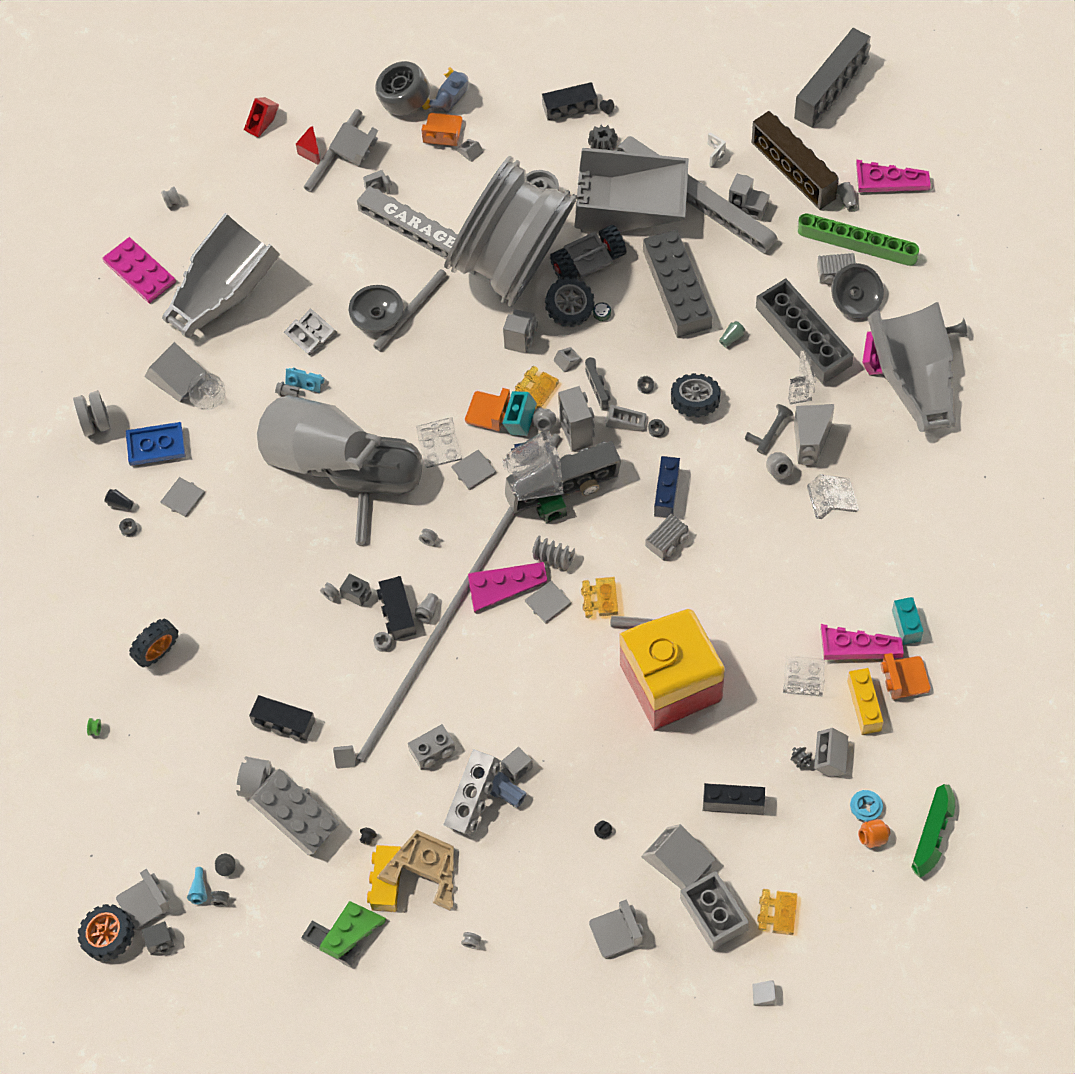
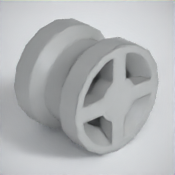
M174 186L168 191H161L167 208L171 207L174 203H181Z

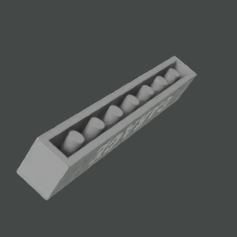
M371 186L357 200L358 211L444 259L447 258L458 236L452 229L441 226L439 222L432 221L423 213L412 210L408 205L401 204L394 197H389L383 194L381 190L374 189ZM471 271L469 273L475 275L476 271Z

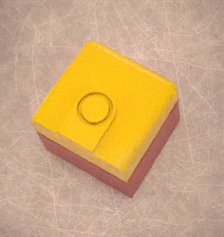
M685 609L619 633L620 666L654 731L722 700L725 668L693 610Z

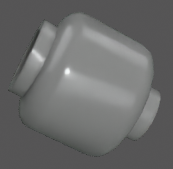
M775 452L768 457L766 468L774 478L785 479L792 473L793 463L785 453Z

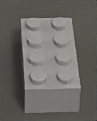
M280 768L275 770L248 800L249 803L307 855L314 854L339 824L331 814Z

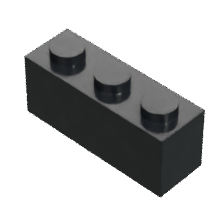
M589 82L542 93V105L548 121L598 109V98L593 83Z
M401 576L378 581L380 589H376L379 601L383 600L384 606H381L383 617H388L389 622L385 623L388 634H392L394 640L416 635L414 621Z
M260 695L257 696L249 714L251 723L255 727L260 729L268 728L275 734L281 735L283 733L297 741H300V739L307 741L315 723L313 712Z
M704 783L703 811L764 815L765 787Z

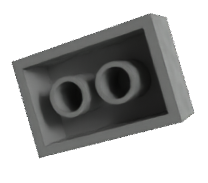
M580 386L558 392L559 421L571 451L593 445V437H595L593 430L595 427L593 421L594 412L591 407L588 408L587 395L581 391Z
M716 871L680 890V900L711 950L748 931V920Z

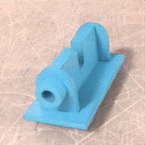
M295 367L286 368L285 384L320 393V385L325 380L321 374H307L306 371L296 369Z

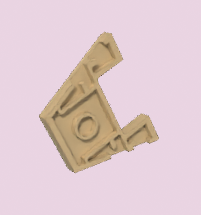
M416 830L379 873L377 879L394 886L401 868H405L438 883L439 887L433 903L450 910L453 906L452 872L454 846Z

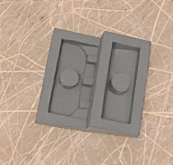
M310 308L299 321L295 319L284 333L310 355L328 342L337 331Z

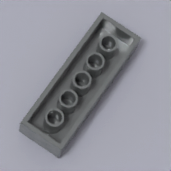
M854 27L849 31L796 96L794 119L811 128L816 122H820L823 113L829 111L832 102L840 97L844 87L847 88L853 76L856 77L861 66L867 64L870 58L868 53L871 48V36Z
M678 230L644 238L643 253L676 337L679 338L711 329L712 314Z
M787 278L757 295L756 309L822 384L852 366L854 354Z
M612 441L607 443L601 442L595 447L584 448L578 453L566 454L561 459L549 460L541 466H532L524 472L510 474L506 478L505 496L512 512L516 513L538 505V499L558 491L561 496L579 491L580 486L588 480H596L597 483H601L618 477L621 459Z

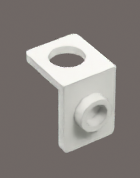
M709 133L707 144L716 149L710 155L709 166L713 167L717 161H721L724 157L726 142ZM712 139L717 141L719 146L714 144Z

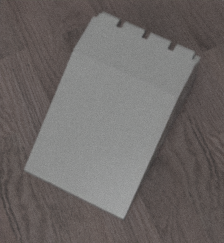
M582 148L574 227L581 229V232L592 233L596 231L599 234L600 230L610 225H615L617 230L623 232L685 220L689 158Z

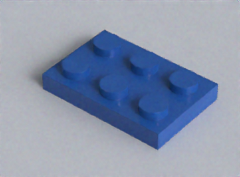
M181 422L126 430L128 462L130 466L186 457Z

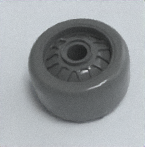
M401 61L388 66L381 72L375 84V92L381 104L389 113L403 116L417 111L425 104L430 94V84L424 72L417 64Z

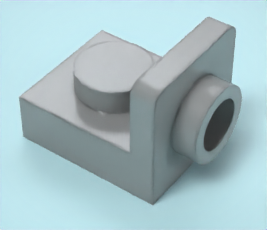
M383 170L363 177L365 189L369 186L374 189L384 187L386 193H390L392 183L388 175L385 176Z

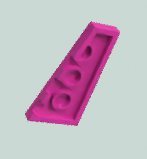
M856 159L858 192L930 190L929 171L907 167L899 169L894 165L887 167L878 165L879 163L871 162V164L863 163V160Z
M544 562L468 573L473 611H479L481 608L491 606L498 601L508 599L522 591H527L546 583L547 576Z
M821 624L824 660L883 659L884 654L892 653L893 658H903L904 652L901 637L877 633L869 635L865 631L857 630V632L846 631V628L837 627V629L828 628V625Z

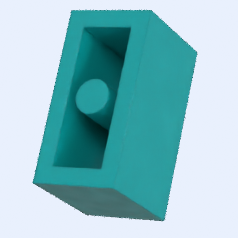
M512 391L502 423L510 435H528L537 405L529 392Z
M914 598L894 600L892 613L899 637L902 638V645L921 642L924 631Z

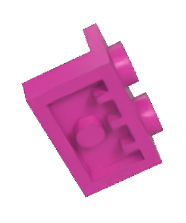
M869 331L866 335L862 363L869 375L883 374L872 332Z

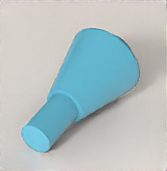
M202 867L195 868V877L187 895V899L196 905L202 904L208 899Z

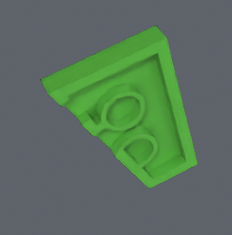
M349 901L321 943L320 951L339 959L356 946V943L364 936H369L377 926H382L386 918Z

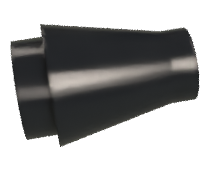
M109 489L104 499L108 506L130 511L134 505V501L117 489Z

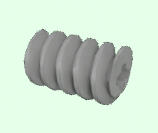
M538 536L532 550L533 559L538 560L540 558L541 562L545 563L547 561L548 565L554 564L557 568L561 566L563 570H567L573 561L575 548L569 552L568 545L563 550L562 543L555 547L554 540L549 545L548 538L541 542V536Z

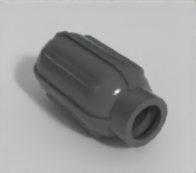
M380 437L382 443L374 448L363 462V467L359 471L354 469L332 471L329 468L324 469L323 472H317L316 470H311L314 477L330 478L332 483L341 490L399 496L402 493H408L419 485L422 474V455L416 446L405 439Z

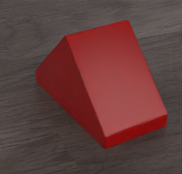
M311 126L297 141L296 149L298 155L318 165L320 163V156L314 128Z

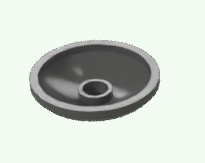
M853 263L841 268L836 273L832 281L831 293L836 307L843 314L852 318H864L880 307L884 289L879 275L871 267L860 263Z
M366 286L357 291L351 298L348 309L349 316L353 324L363 331L372 333L383 332L394 327L399 322L403 314V302L400 295L388 286Z

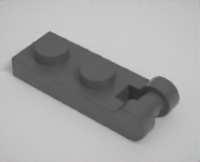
M589 357L585 361V372L601 410L609 408L610 394L608 390H604L603 377L598 375L596 371V360Z
M312 920L301 939L320 950V945L330 930ZM356 945L349 950L347 955H343L337 960L351 967L354 963L353 959L356 955H359L362 949Z

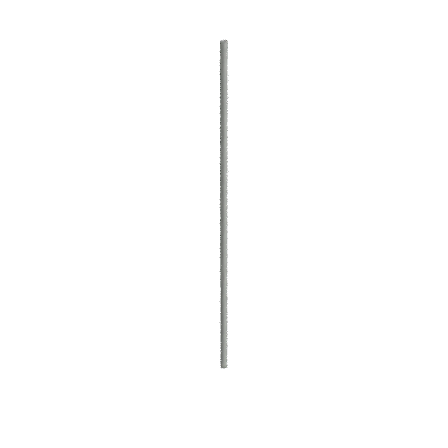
M555 433L535 464L536 467L543 465L547 461L561 438L558 434ZM511 507L508 508L469 573L480 571L514 515ZM468 575L357 755L356 759L363 762L469 589Z

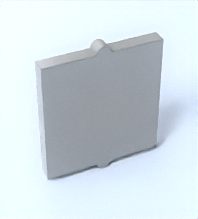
M479 449L451 466L457 474L458 480L462 481L468 490L496 473L489 463V459H486Z
M179 477L160 503L170 508L172 512H177L187 517L205 491L195 486L193 482L190 483Z
M549 581L525 599V602L533 610V614H537L544 623H547L571 604V601L563 594V590L559 589L552 581Z

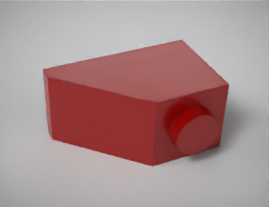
M266 97L254 98L244 130L256 137H260L274 121L279 104Z

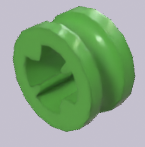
M89 718L87 735L91 736L94 734L99 736L101 732V719L94 720Z

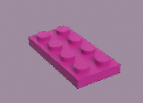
M130 237L102 257L103 262L148 303H151L176 283V279Z

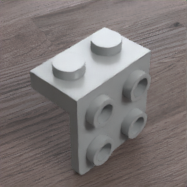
M344 122L330 144L329 149L359 166L363 159L366 160L371 152L369 148L375 146L378 137H376L378 130L372 127L369 133L366 134L349 123Z
M147 869L140 872L143 878L142 881L116 896L121 909L131 917V921L134 923L133 929L135 930L170 910L167 903L170 898L164 889L159 890L157 885L160 882L155 873L150 875Z
M627 899L619 902V909L589 921L600 953L604 958L642 945L644 931L641 924L636 923L634 918L637 916L633 905L629 906Z

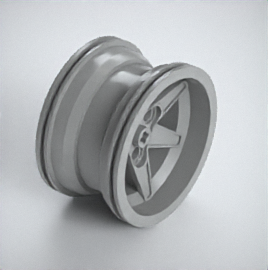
M508 156L487 184L456 237L444 264L446 269L452 267L451 272L453 273L460 271L466 274L476 271L491 280L490 285L494 291L502 296L501 302L505 303L508 300L509 307L516 303L529 284L563 227L577 199L575 194L569 197L570 191L568 190L565 193L556 189H545L543 191L528 182L526 170L520 167L519 160L513 163L514 157Z

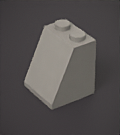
M174 342L148 368L144 377L180 402L183 398L187 400L193 394L192 389L195 386L200 387L206 380L204 376L207 372Z
M834 404L796 406L794 431L798 464L811 465L817 463L832 427Z
M681 824L667 827L641 856L681 890L698 881L702 873L706 874L712 868L711 863L715 860Z

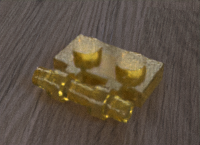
M532 366L530 370L525 372L523 380L517 383L515 391L529 392L537 403L536 408H542L559 384V379L545 372L537 376L535 374L538 368ZM529 382L534 383L531 389L527 388Z
M615 577L595 578L596 585L590 586L589 580L582 581L581 595L584 598L582 608L586 618L593 617V610H598L599 617L618 615ZM592 594H597V601L591 600Z
M762 889V896L759 897V904L761 905L760 914L757 915L758 930L766 931L767 924L773 925L772 933L793 935L798 893L777 891L775 899L770 897L769 889ZM769 907H775L774 916L768 915Z

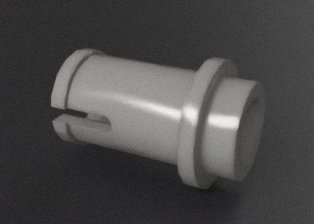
M283 381L281 383L278 382L275 393H278L279 396L290 395L298 397L297 394L300 392V387L284 384Z

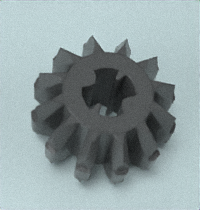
M601 124L599 128L594 126L593 130L589 132L588 143L592 149L613 150L617 146L618 135L615 133L614 128L610 129L609 125L603 127Z

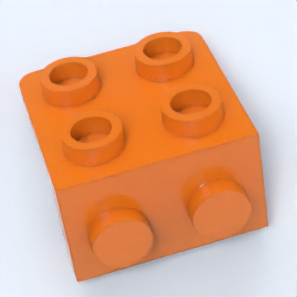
M430 113L426 125L423 124L421 129L423 143L458 146L463 121L462 117Z
M502 388L500 396L480 391L474 392L465 422L470 425L500 432L510 400V389Z
M892 653L884 654L883 662L880 665L882 673L886 676V688L888 692L890 691L892 700L930 692V684L920 656L894 660Z

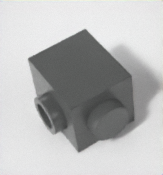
M350 573L339 588L342 598L359 606H362L365 601L367 602L372 593L368 582Z
M165 921L142 929L150 955L165 953L171 947H174L172 940L176 938L172 927H168Z

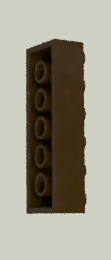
M767 111L753 121L751 143L819 210L836 200L839 180L837 174L831 171L823 160L817 158L814 152L808 149L802 140L796 137L790 128L780 121L778 116Z

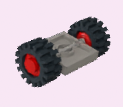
M610 225L600 230L598 235L596 231L551 253L550 262L558 279L563 280L565 277L573 279V277L577 278L578 275L580 278H583L612 264L613 260L627 253L625 241H623V236L620 235V231L617 230L615 225Z

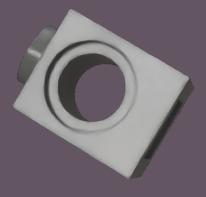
M519 746L501 761V772L508 778H511L514 783L533 768L532 760Z

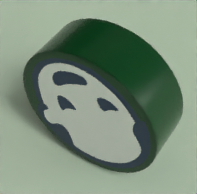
M604 302L597 303L593 307L594 318L598 321L608 320L611 316V307Z

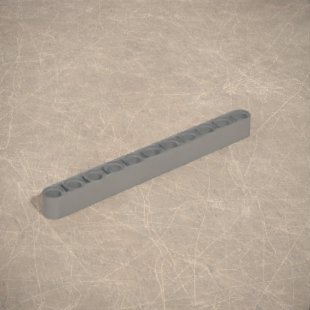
M628 136L616 148V151L659 155L632 136ZM688 174L686 202L762 253H766L778 240L772 230Z

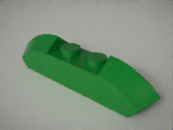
M947 784L936 788L911 866L914 873L920 878L929 873L938 863L942 855L938 850L943 838L939 836L940 830L946 829L948 817H954L955 797L951 786Z

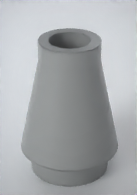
M850 182L838 185L837 194L847 210L854 209L857 204L853 185Z
M429 593L415 609V617L422 622H429L433 618L438 597L433 593Z

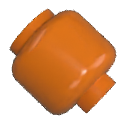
M880 819L863 823L858 831L861 843L868 848L885 845L891 834L889 826Z

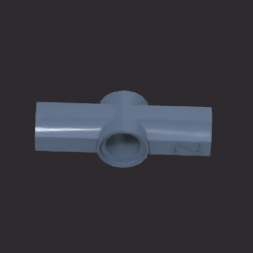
M484 770L479 772V779L484 776ZM499 771L495 775L490 794L496 798H502L515 808L521 806L527 793L511 783L509 778Z

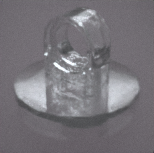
M213 373L197 375L188 386L190 401L194 406L202 410L216 408L225 398L224 383Z

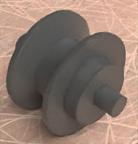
M794 747L792 749L794 752L790 760L798 762L797 768L810 766L809 762L811 761L812 753L806 754V747H799L797 749Z
M227 853L220 854L215 860L216 872L221 876L231 875L235 871L234 857Z

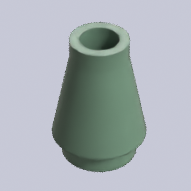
M738 321L731 322L723 336L719 339V342L727 348L730 344L744 336L746 331L744 326Z

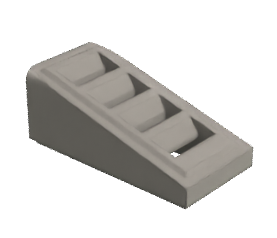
M610 405L607 411L605 426L643 431L646 413ZM636 418H639L638 424L635 423Z

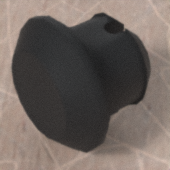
M612 99L608 101L602 100L599 107L606 114H610L614 110V102Z
M602 820L595 825L594 832L599 838H607L612 833V826L609 822Z
M367 827L360 829L362 834L360 838L361 843L365 844L366 842L367 845H370L373 838L377 837L376 832Z

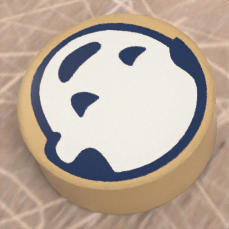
M588 480L579 489L583 496L595 493L600 487L596 480Z

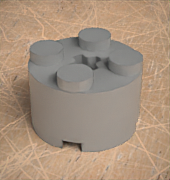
M245 756L246 763H241L237 777V785H240V791L236 790L238 796L251 798L275 771V767H272L269 760Z

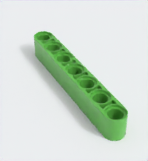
M808 213L802 214L799 217L797 231L803 237L907 266L917 263L919 246L914 242Z

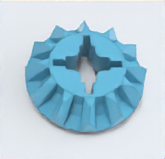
M859 791L851 799V813L857 819L864 820V822L875 820L881 815L883 809L882 800L873 791ZM863 801L867 805L872 804L869 809L870 813L866 809H862Z

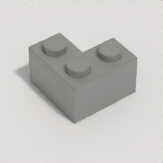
M737 173L729 189L728 201L755 220L762 221L769 206L770 194L754 190V178Z
M514 309L512 315L508 314L503 327L505 349L526 354L527 348L531 347L533 342L532 334L537 331L538 321H536L534 313Z

